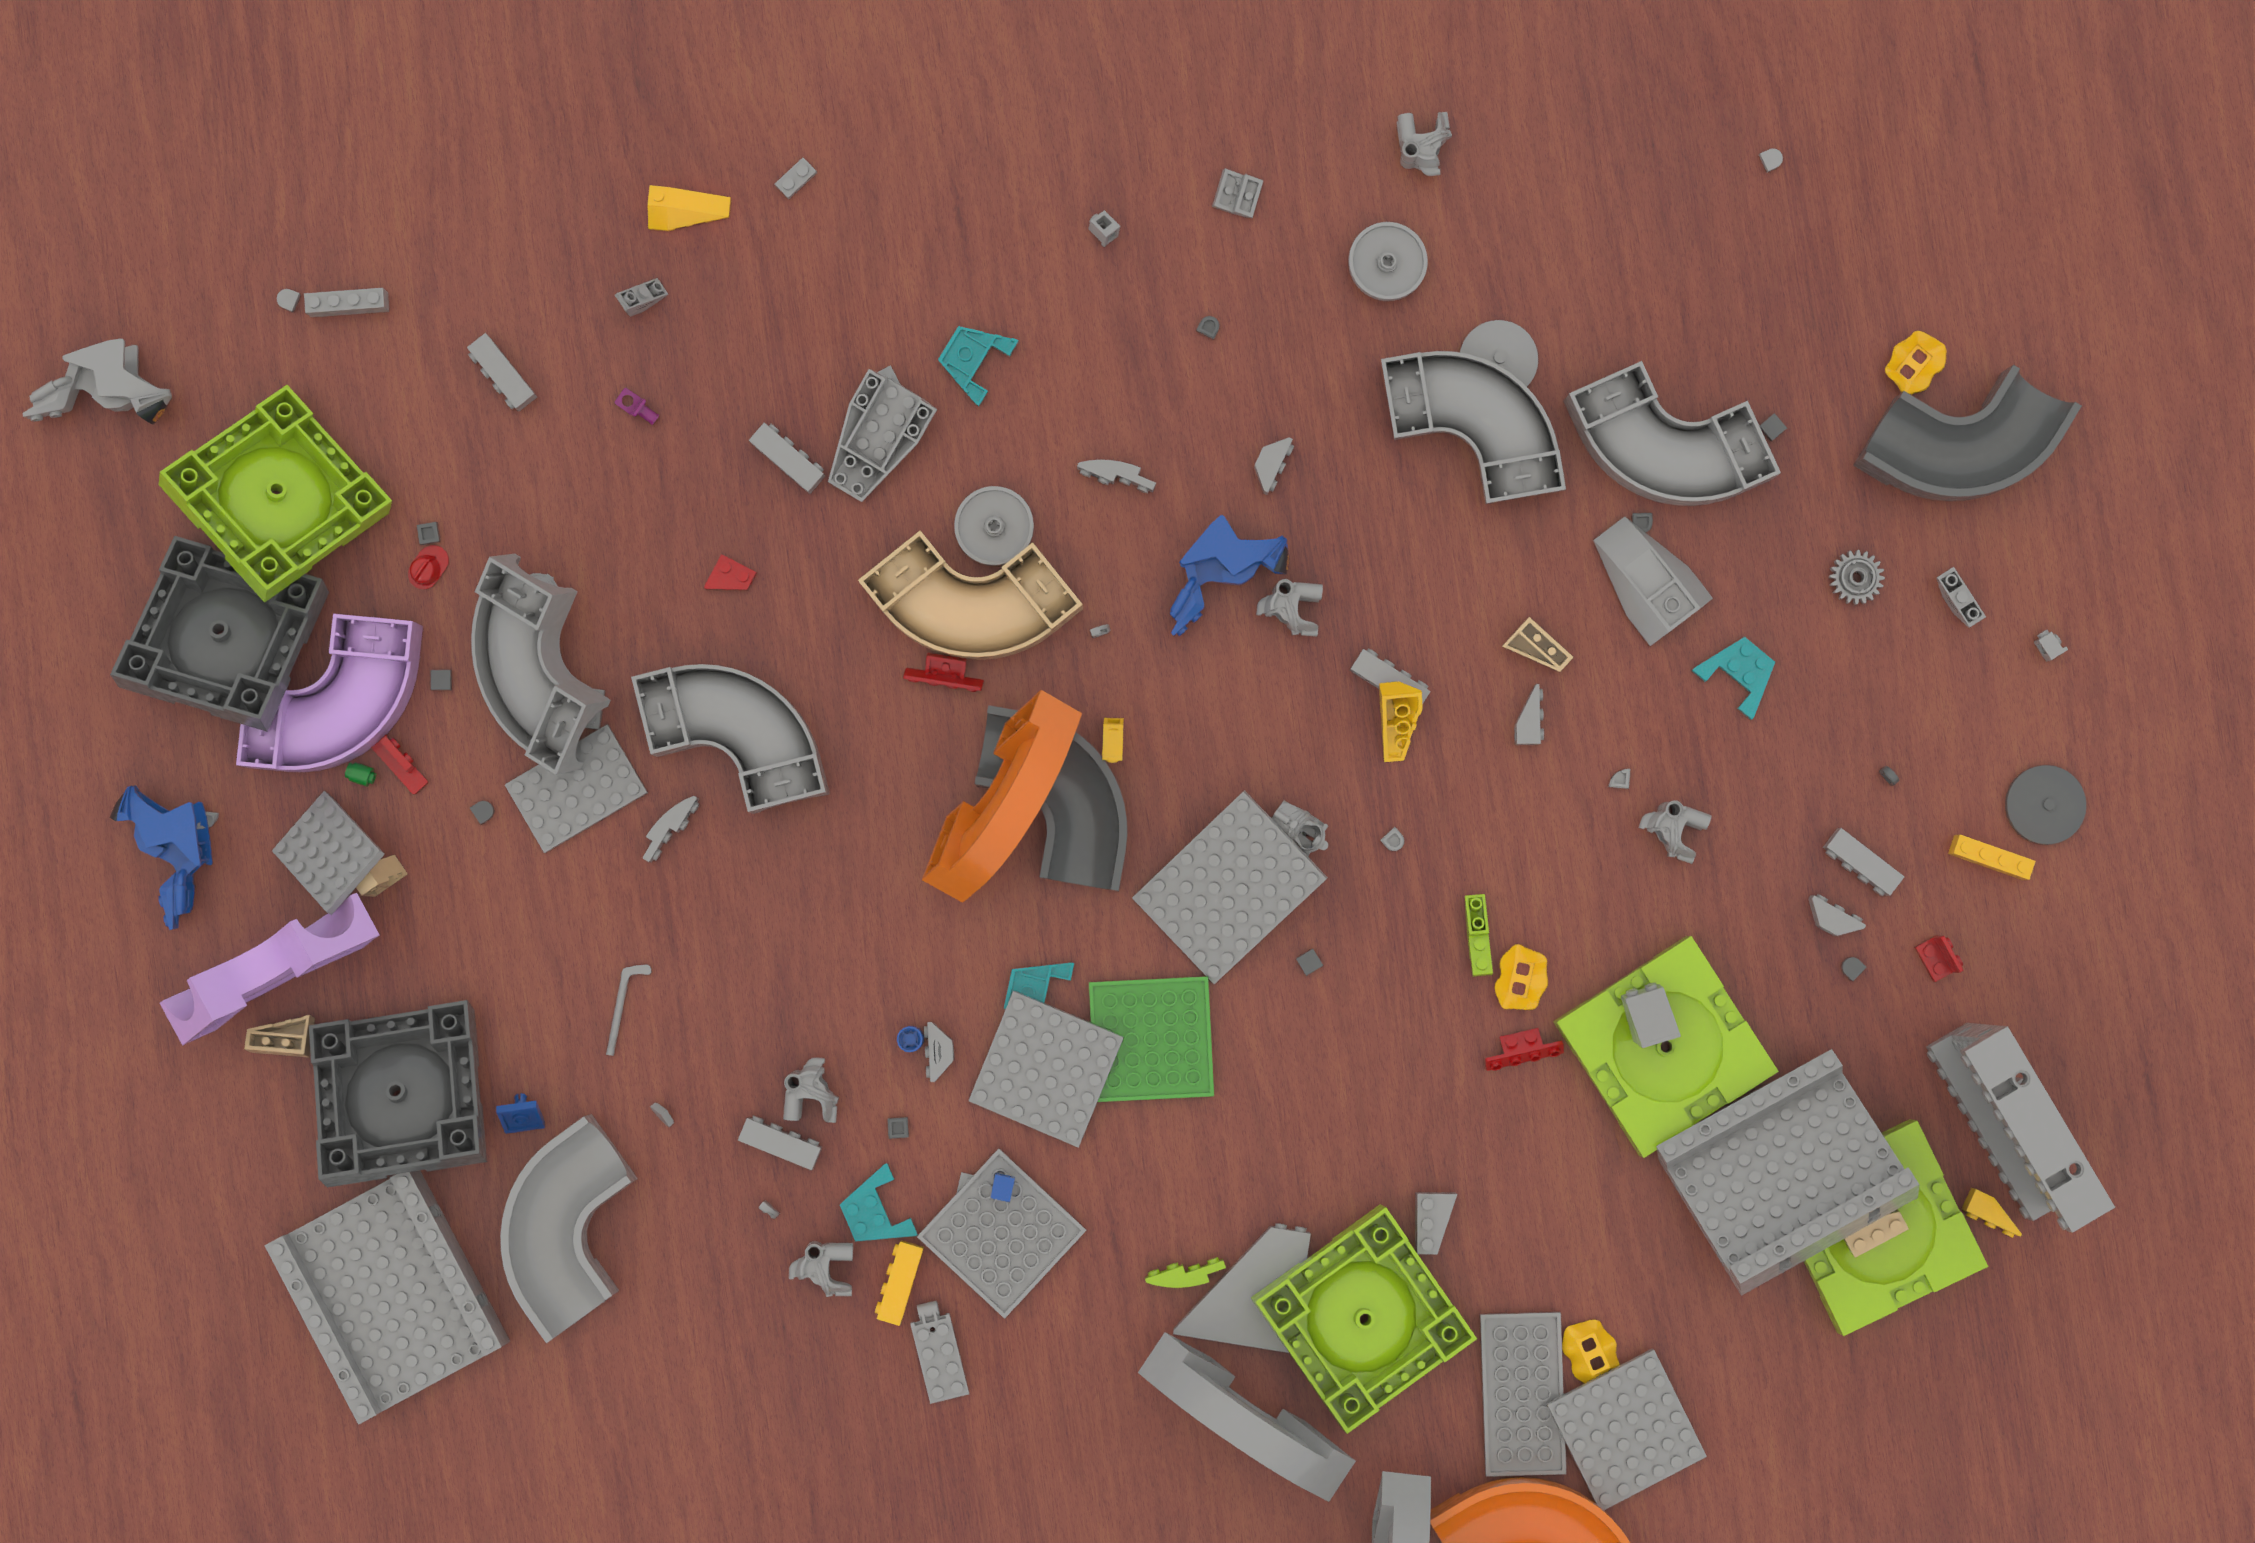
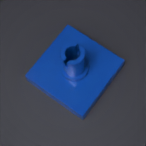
M521 1093L520 1099L519 1094H516L514 1096L515 1104L496 1106V1113L505 1134L545 1128V1121L537 1101L527 1102V1095Z

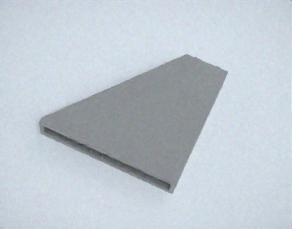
M1280 1223L1270 1226L1174 1327L1173 1334L1289 1353L1258 1310L1251 1297L1298 1263L1301 1264L1307 1259L1311 1233L1306 1232L1307 1228L1295 1226L1294 1230L1287 1229V1225Z

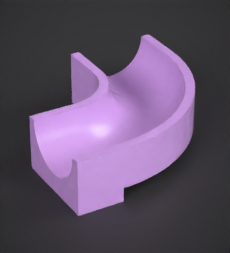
M333 614L329 654H332L326 672L317 682L309 687L285 691L268 732L243 724L240 725L236 765L246 768L284 772H312L339 766L367 752L393 728L410 700L418 673L423 626L406 620Z
M355 893L346 898L332 915L326 914L309 927L304 929L297 919L290 921L276 934L253 949L190 977L187 980L190 989L161 1001L160 1005L183 1046L219 1029L247 1006V1002L294 977L298 978L364 948L377 938L379 933L358 894Z

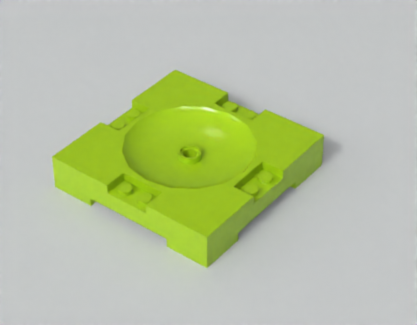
M288 385L259 403L255 410L197 450L189 451L160 471L159 486L198 529L201 528L223 552L227 562L264 603L310 571L314 564L339 546H345L388 515L392 500L367 472L363 473L313 418L312 411ZM272 491H278L280 494H274Z
M1686 936L1654 956L1653 959L1553 1021L1617 1119L1618 1124L1637 1154L1643 1158L1656 1151L1657 1145L1692 1127L1722 1106L1731 1103L1779 1072L1747 1021L1743 1019L1723 988V984L1692 936ZM1650 983L1660 984L1664 988L1681 1037L1667 1041L1670 1045L1668 1051L1663 1052L1661 1050V1043L1641 1048L1633 1041L1621 995L1626 994L1627 990L1644 989L1645 985Z
M1909 1119L1882 1132V1135L1904 1169L1909 1168L1919 1183L1918 1198L1898 1209L1909 1229L1856 1258L1850 1252L1843 1239L1804 1261L1836 1332L1842 1336L1879 1320L1931 1292L1935 1293L1988 1267L1963 1213L1959 1211L1943 1178L1944 1174L1917 1120Z
M1381 1204L1339 1233L1330 1243L1301 1264L1298 1263L1251 1297L1258 1310L1297 1363L1338 1425L1347 1434L1377 1413L1379 1408L1440 1363L1448 1361L1477 1339L1416 1253L1393 1216ZM1367 1314L1368 1320L1365 1323H1360V1316Z

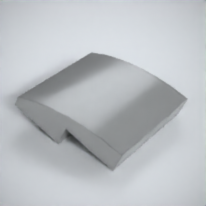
M1226 168L1223 169L1212 207L1239 216L1252 218L1263 180L1247 174L1242 175Z

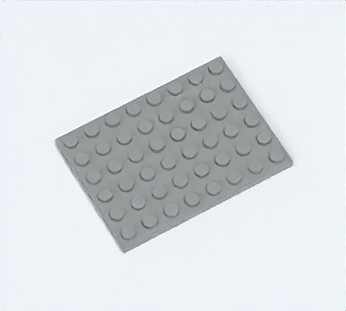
M1244 790L1132 899L1206 977L1215 984L1328 877Z

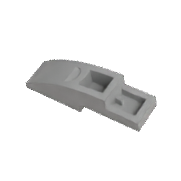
M1089 460L1079 462L1077 465L1080 474L1089 478L1091 475L1098 478V482L1109 485V483L1114 484L1116 478H1119V482L1130 486V483L1138 486L1137 489L1147 494L1149 491L1153 493L1156 486L1155 482L1139 476L1141 468L1132 464L1113 460Z
M692 796L683 800L668 810L655 823L646 836L652 840V843L643 856L644 860L651 863L653 860L657 861L662 853L660 848L663 843L667 844L672 836L671 830L678 833L680 830H685L689 823V820H687L691 813L694 814L700 805L698 803L699 798Z

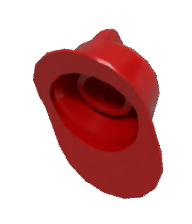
M437 545L423 548L409 567L408 578L410 583L418 589L433 587L448 566L449 557L447 552Z

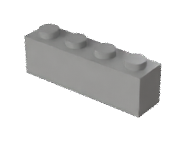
M384 288L304 293L305 313L310 317L389 312L388 292Z
M486 333L467 347L470 351L468 356L475 364L477 362L480 363L483 367L480 371L487 379L492 378L495 382L492 386L499 394L504 393L507 397L504 401L511 409L516 408L520 412L537 398L536 394Z
M763 423L749 439V442L811 494L825 478V475L822 473L824 469L816 462L814 464L807 460L809 456L804 451L794 449L792 447L794 443L786 436L784 439L778 435L780 431L772 424L768 426Z
M1368 648L1367 651L1364 649L1361 651L1349 671L1378 689L1379 683L1398 681L1422 691V704L1431 692L1427 689L1428 685L1420 680L1415 682L1410 679L1411 675L1404 670L1399 672L1394 668L1395 665L1386 659L1384 661L1377 658L1378 654Z
M1842 828L1836 829L1823 846L1827 850L1825 853L1830 858L1840 860L1843 868L1849 872L1853 870L1858 874L1857 878L1865 884L1870 883L1874 887L1873 890L1882 897L1883 895L1890 896L1904 878L1902 874Z
M754 1115L752 1118L748 1117L746 1119L738 1141L809 1170L814 1169L822 1150V1146H819L818 1141L811 1138L804 1140L800 1138L801 1134L791 1130L789 1133L782 1131L783 1127L774 1123L767 1125L763 1123L764 1119Z

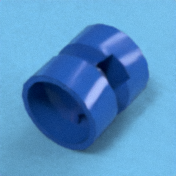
M916 1026L903 1028L897 1035L898 1046L905 1052L917 1051L924 1043L923 1032Z

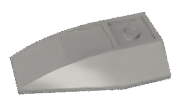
M868 369L849 403L828 482L863 502L919 443L937 409L925 399L892 379Z
M1623 517L1593 540L1625 615L1649 646L1668 634L1713 599L1685 563L1626 517Z

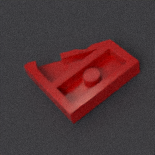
M721 554L704 588L707 590H748L757 572Z

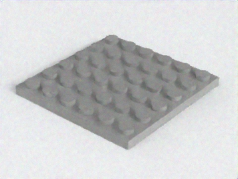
M1014 990L969 1102L1079 1148L1124 1036Z
M998 1148L918 1234L917 1238L1005 1319L1085 1233L1086 1229ZM995 1173L1015 1177L1010 1202L991 1198Z
M1650 1349L1546 1403L1595 1503L1603 1510L1707 1457L1654 1349Z

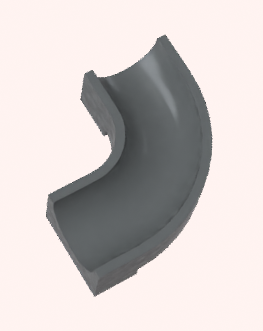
M2015 365L2001 372L1981 405L1982 408L1976 414L1967 417H1952L1942 414L1903 391L1893 398L1853 466L1886 486L1890 484L1904 492L1926 499L1966 501L1985 497L2017 483L2042 465L2054 452L2082 405L2077 402L2061 401L2039 391L2024 380L2019 373L2020 368Z
M988 705L982 754L974 783L977 787L989 788L996 777L1003 759L993 753L1005 722L1018 710ZM1075 732L1061 770L1040 808L1047 824V837L1040 878L1119 892L1127 844L1125 804L1118 783L1106 761L1102 760V756L1086 739Z

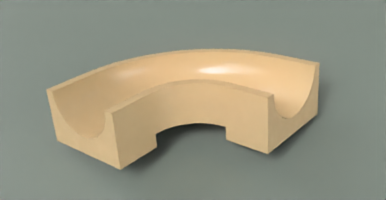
M919 531L858 580L888 619L910 639L934 652L970 660L997 659L1025 651L1045 640L1083 610V604L1033 542L1002 566V569L985 577H968L949 567L924 534Z

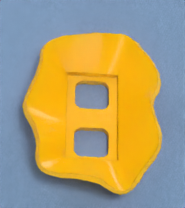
M1915 331L1906 340L1895 345L1892 358L1885 367V372L1896 383L1901 393L1905 391L1912 395L1922 392L1930 386L1933 376L1945 367L1946 347L1942 342L1927 333ZM1916 350H1920L1927 356L1922 364H1919L1912 358ZM1904 365H1908L1914 370V374L1910 379L1905 378L1900 373Z
M1516 944L1500 960L1501 976L1495 983V993L1503 1009L1533 1010L1538 1006L1539 1000L1548 986L1547 958L1539 952ZM1519 962L1530 966L1527 976L1516 973ZM1514 982L1525 984L1526 987L1523 995L1512 993Z
M1588 1320L1568 1326L1565 1329L1562 1350L1571 1360L1572 1373L1581 1382L1587 1383L1620 1365L1616 1355V1341L1606 1332L1600 1321ZM1593 1338L1596 1348L1585 1352L1582 1347V1341ZM1601 1356L1604 1366L1593 1370L1590 1360Z

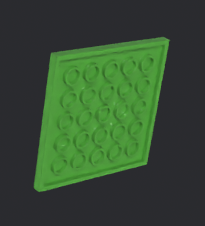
M1208 977L1089 982L1091 1023L1124 1036L1098 1102L1214 1096Z

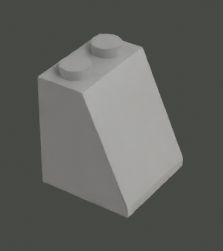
M1650 983L1645 985L1644 989H1630L1626 991V994L1621 995L1633 1041L1641 1048L1681 1037L1665 990L1660 984Z

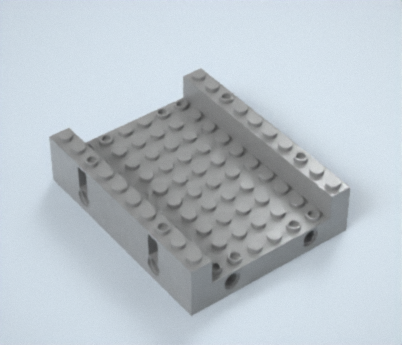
M1965 1023L1926 1046L1928 1058L1932 1063H1936L1939 1068L1937 1069L1938 1075L1942 1080H1946L1949 1085L1947 1087L1948 1092L1958 1100L1959 1104L1957 1106L1960 1112L1968 1117L1969 1121L1967 1123L1973 1132H1977L1979 1144L1983 1149H1987L1990 1154L1988 1156L1989 1161L1994 1167L1997 1166L2000 1171L1998 1174L1999 1178L2004 1184L2007 1183L2010 1190L2008 1192L2011 1198L2019 1203V1211L2025 1219L2034 1221L2050 1211L2056 1212L2059 1217L2057 1219L2059 1226L2063 1230L2073 1233L2115 1208L2008 1026ZM2021 1073L2023 1078L2016 1077V1075ZM2075 1163L2077 1170L2074 1174H2071L2069 1167Z
M1832 1049L1656 1146L1659 1162L1741 1296L1917 1199L1919 1193L1918 1181L1909 1168L1904 1169L1844 1076L1843 1065Z
M420 1170L396 1174L390 1177L389 1180L295 1231L264 1245L358 1425L510 1342Z

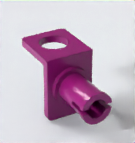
M627 388L622 390L614 402L631 416L639 415L651 425L659 417V414L645 406V399L640 398ZM625 395H630L633 398L631 406H624L622 404V398Z

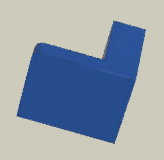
M995 1173L991 1198L1010 1202L1015 1177Z

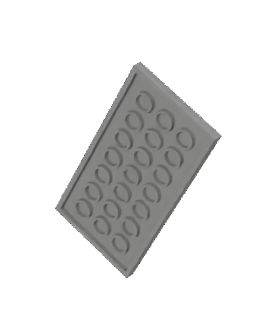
M1561 1312L1480 1314L1485 1476L1566 1474L1565 1441L1546 1404L1564 1394Z

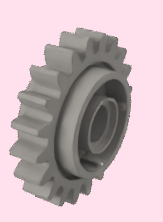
M1856 550L1854 555L1852 551H1848L1847 557L1842 554L1840 555L1841 561H1834L1837 567L1830 568L1834 574L1828 576V578L1834 579V582L1829 585L1836 586L1833 594L1840 592L1839 600L1846 597V604L1852 599L1854 605H1857L1859 600L1862 604H1865L1866 598L1872 601L1874 599L1872 594H1880L1876 588H1883L1879 581L1884 580L1885 577L1880 576L1879 573L1883 572L1884 569H1877L1881 562L1874 563V555L1867 558V551L1862 556L1860 555V550ZM1853 573H1858L1861 576L1859 583L1853 580Z

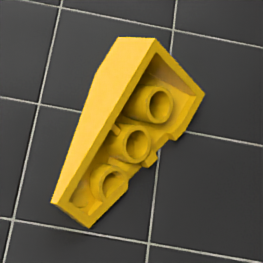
M650 185L648 229L671 231L680 227H689L698 223L729 218L731 197Z
M1399 681L1379 683L1384 762L1404 761L1411 742L1410 738L1417 726L1418 716L1422 712V691Z

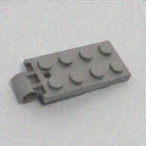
M937 1300L917 1305L920 1321L911 1322L910 1325L930 1404L968 1395L969 1389L950 1313L940 1316ZM934 1327L935 1331H931L930 1328Z

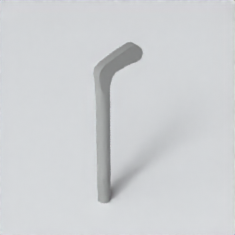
M636 965L622 970L606 1055L614 1056L629 977L633 974H651L652 969L649 965Z

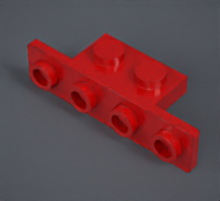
M934 653L927 654L925 670L906 668L903 679H908V681L914 683L920 681L933 686L945 685L952 689L964 688L971 692L982 691L984 684L983 679L965 677L966 658Z
M387 735L383 736L371 748L413 795L417 794L428 784L427 779L412 764L414 761L407 752L402 753L399 749L401 745L394 738L390 739Z
M1538 1028L1500 1036L1499 1040L1503 1054L1485 1058V1067L1487 1071H1496L1502 1067L1518 1066L1521 1063L1535 1062L1545 1057H1557L1564 1053L1563 1041H1557L1543 1045Z

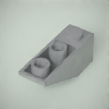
M1539 684L1534 685L1514 725L1515 745H1539L1541 740H1544V729L1540 728V720L1544 718L1543 709H1540V701H1543V689H1539Z

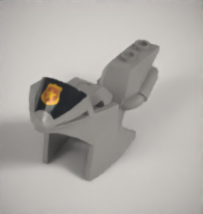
M114 339L63 355V360L69 363L65 377L54 381L51 380L33 391L30 395L33 407L22 414L23 417L33 422L41 421L46 416H50V418L61 417L62 413L70 412L73 409L79 390H85L104 408L119 412L129 411L134 407L138 416L154 425L165 412L168 403L172 399V393L170 389L157 388L139 376L137 345L125 347L124 339Z

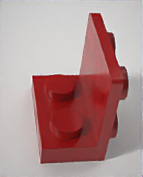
M1933 936L1914 947L1933 982H1937L1951 973H1961L1964 971L1962 968L1963 962L1958 955L1955 956L1952 950L1953 944L1948 937Z

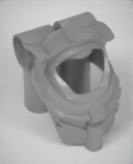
M1438 112L1436 130L1425 134H1416L1412 113L1399 115L1396 124L1401 149V165L1406 169L1416 168L1421 170L1427 176L1440 175V169H1438L1440 162L1437 155L1439 154L1440 147L1447 139L1452 137L1451 131L1448 130L1450 128L1448 113Z
M1282 579L1275 585L1270 596L1264 597L1258 602L1256 615L1261 616L1265 614L1266 617L1275 615L1280 622L1287 625L1292 636L1301 633L1303 636L1317 637L1318 625L1299 617L1298 602H1319L1322 599L1323 585L1301 582L1292 583L1288 579ZM1279 587L1286 588L1287 594L1281 593Z
M1284 800L1272 817L1276 824L1307 856L1318 849L1326 850L1328 842L1325 841V830L1328 828V825L1312 816L1308 811L1291 805ZM1309 835L1310 837L1314 838L1313 842L1307 839L1305 836Z
M1668 801L1661 803L1657 812L1653 811L1645 814L1638 828H1646L1647 832L1650 833L1655 832L1658 839L1663 842L1668 852V857L1676 856L1677 859L1692 864L1696 857V852L1682 843V830L1684 825L1698 830H1706L1710 824L1711 815L1683 806L1679 801ZM1669 806L1672 808V814L1669 813Z
M811 1058L802 1070H795L785 1078L784 1085L787 1090L785 1093L784 1120L799 1121L802 1118L803 1098H810L821 1103L825 1122L836 1123V1104L839 1097L829 1090L827 1082L822 1078L825 1070L822 1067L825 1063V1058ZM792 1077L798 1078L799 1085L792 1082Z
M818 1241L810 1242L806 1247L805 1256L791 1263L789 1279L798 1277L799 1280H804V1278L809 1277L813 1283L821 1286L826 1297L833 1296V1294L835 1296H852V1286L850 1284L833 1280L830 1277L829 1262L830 1260L852 1261L853 1243L822 1244ZM817 1247L820 1250V1254L813 1256L810 1254L809 1249Z

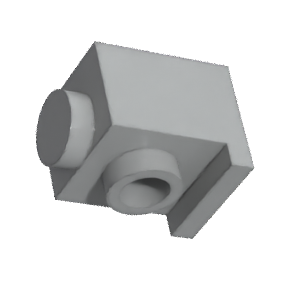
M1105 210L1099 215L1095 214L1090 219L1089 230L1102 242L1101 245L1103 247L1118 237L1120 225Z
M2048 629L2038 634L2037 637L2039 639L2034 641L2046 662L2053 660L2068 650L2066 646L2062 647L2060 645L2062 643L2060 638L2056 634L2049 632Z

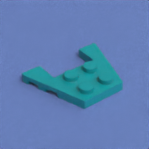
M958 326L938 361L979 407L986 397L988 390L971 381L991 347L1010 357L1019 340Z
M1743 637L1691 671L1704 682L1710 678L1718 667L1725 671L1750 692L1737 709L1752 720L1756 714L1775 661L1746 637Z
M1074 963L1012 969L1004 1009H1006L1014 990L1045 1003L1050 977L1071 981Z
M888 1163L884 1164L840 1204L855 1241L918 1235L912 1218L892 1226L878 1195L876 1187L894 1180Z

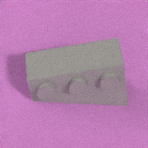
M1415 1192V1251L1417 1254H1438L1457 1193Z

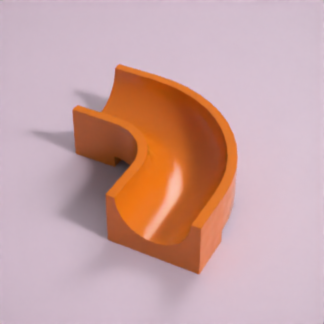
M1040 690L1005 722L993 753L1003 759L996 777L984 796L974 807L963 801L946 816L922 881L963 903L998 871L1021 841L1046 800L1069 751L1082 716L1081 712Z
M1519 1477L1491 1481L1476 1486L1462 1494L1457 1493L1432 1508L1430 1513V1524L1442 1543H1630L1621 1528L1594 1501L1565 1485L1537 1478Z

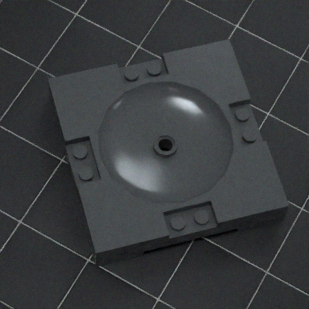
M174 536L159 568L161 574L130 640L126 639L110 675L119 688L173 704L178 702L208 711L213 716L268 732L291 680L289 675L303 643L307 644L329 591L323 579L304 574L264 603L227 562L222 552L213 550L211 546Z
M468 1000L428 1006V1009L369 1019L356 1021L345 1019L309 1025L318 1140H316L318 1179L327 1188L384 1179L388 1175L419 1170H426L428 1172L487 1162L483 1106L480 1102L478 1078L479 1057L475 1010ZM397 1090H401L398 1096H394Z

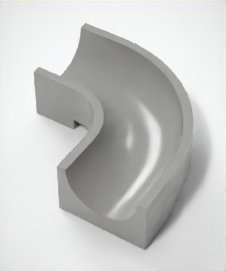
M1452 351L1418 352L1381 359L1394 440L1432 433H1448L1464 440L1474 451L1479 463L1485 504L1566 490L1560 450L1551 422L1534 394L1510 372L1483 358Z
M1642 361L1569 393L1563 401L1585 448L1594 461L1618 484L1646 499L1679 506L1707 505L1737 496L1774 479L1781 473L1748 401L1714 415L1705 421L1686 422L1669 415L1657 401L1658 395Z
M517 554L491 556L486 563L475 593L480 596L475 608L471 634L473 666L482 696L502 729L519 746L526 750L525 756L555 775L579 770L584 763L576 758V747L579 738L589 721L599 711L608 707L611 700L576 679L568 671L561 657V630L578 591L573 588L554 586L529 575L518 566L521 557Z
M706 664L668 667L631 677L650 754L660 757L700 746H711L723 750L733 759L738 768V775L749 813L755 814L785 803L830 794L819 750L808 725L801 714L784 696L762 680L733 668Z
M592 1114L582 1117L553 1138L529 1160L510 1191L503 1213L500 1235L501 1255L507 1281L520 1307L546 1343L619 1291L597 1258H593L587 1242V1230L595 1211L638 1178Z
M1166 1332L1138 1372L1174 1403L1223 1439L1275 1473L1328 1502L1356 1462L1332 1441L1298 1416L1282 1409L1278 1417L1274 1418L1247 1401L1229 1387L1235 1378L1232 1373L1212 1357Z
M1382 1471L1372 1518V1543H1429L1431 1513L1430 1476Z

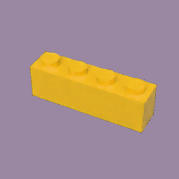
M1954 835L1948 852L1949 855L2021 880L2030 879L2036 862L1963 835Z
M903 1240L899 1244H895L892 1255L896 1257L894 1263L889 1264L886 1273L890 1275L888 1283H883L880 1293L884 1295L882 1302L878 1301L875 1313L878 1314V1320L898 1326L901 1325L923 1253V1246Z

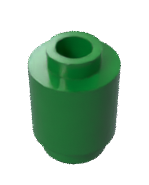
M355 762L354 764H348L345 778H348L351 782L368 787L374 783L376 773H374V768Z

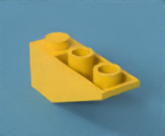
M1104 718L1102 760H1106L1109 763L1122 761L1124 718Z
M1970 1189L1962 1207V1210L1967 1212V1217L1976 1221L1978 1218L1985 1220L1984 1225L1993 1229L1997 1226L2003 1229L2002 1233L2013 1238L2014 1235L2021 1237L2022 1233L1994 1197L1977 1189Z

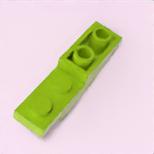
M1485 894L1465 896V912L1472 977L1493 975Z
M1218 1257L1207 1260L1208 1264L1200 1266L1199 1263L1189 1266L1188 1271L1184 1270L1183 1264L1178 1265V1262L1167 1265V1269L1161 1272L1159 1269L1148 1272L1145 1281L1146 1283L1162 1287H1192L1209 1283L1207 1274L1225 1269L1226 1266L1224 1260H1219Z

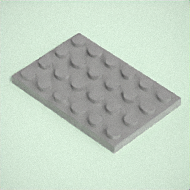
M608 724L578 741L576 758L584 762L581 769L555 775L543 766L537 765L505 784L544 853L648 793Z
M325 791L272 850L330 915L337 910L385 854L332 796Z

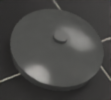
M2051 765L2036 766L2023 771L2013 780L2006 794L2005 811L2010 825L2022 838L2041 845L2056 844L2070 838L2080 828L2086 814V797L2081 784L2068 771Z

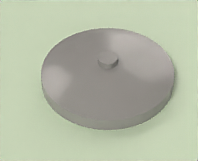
M1394 222L1376 223L1364 229L1354 240L1348 257L1350 275L1356 286L1369 297L1381 301H1395L1413 293L1424 279L1428 265L1427 252L1419 236L1410 228Z
M1494 320L1477 326L1465 338L1460 349V353L1477 356L1497 364L1514 375L1526 387L1531 383L1537 371L1538 352L1533 339L1522 327L1509 321Z
M989 486L974 491L963 500L956 513L954 529L957 541L966 555L978 563L999 566L1006 564L1029 546L1033 536L1034 522L1029 506L1020 495L1004 487Z

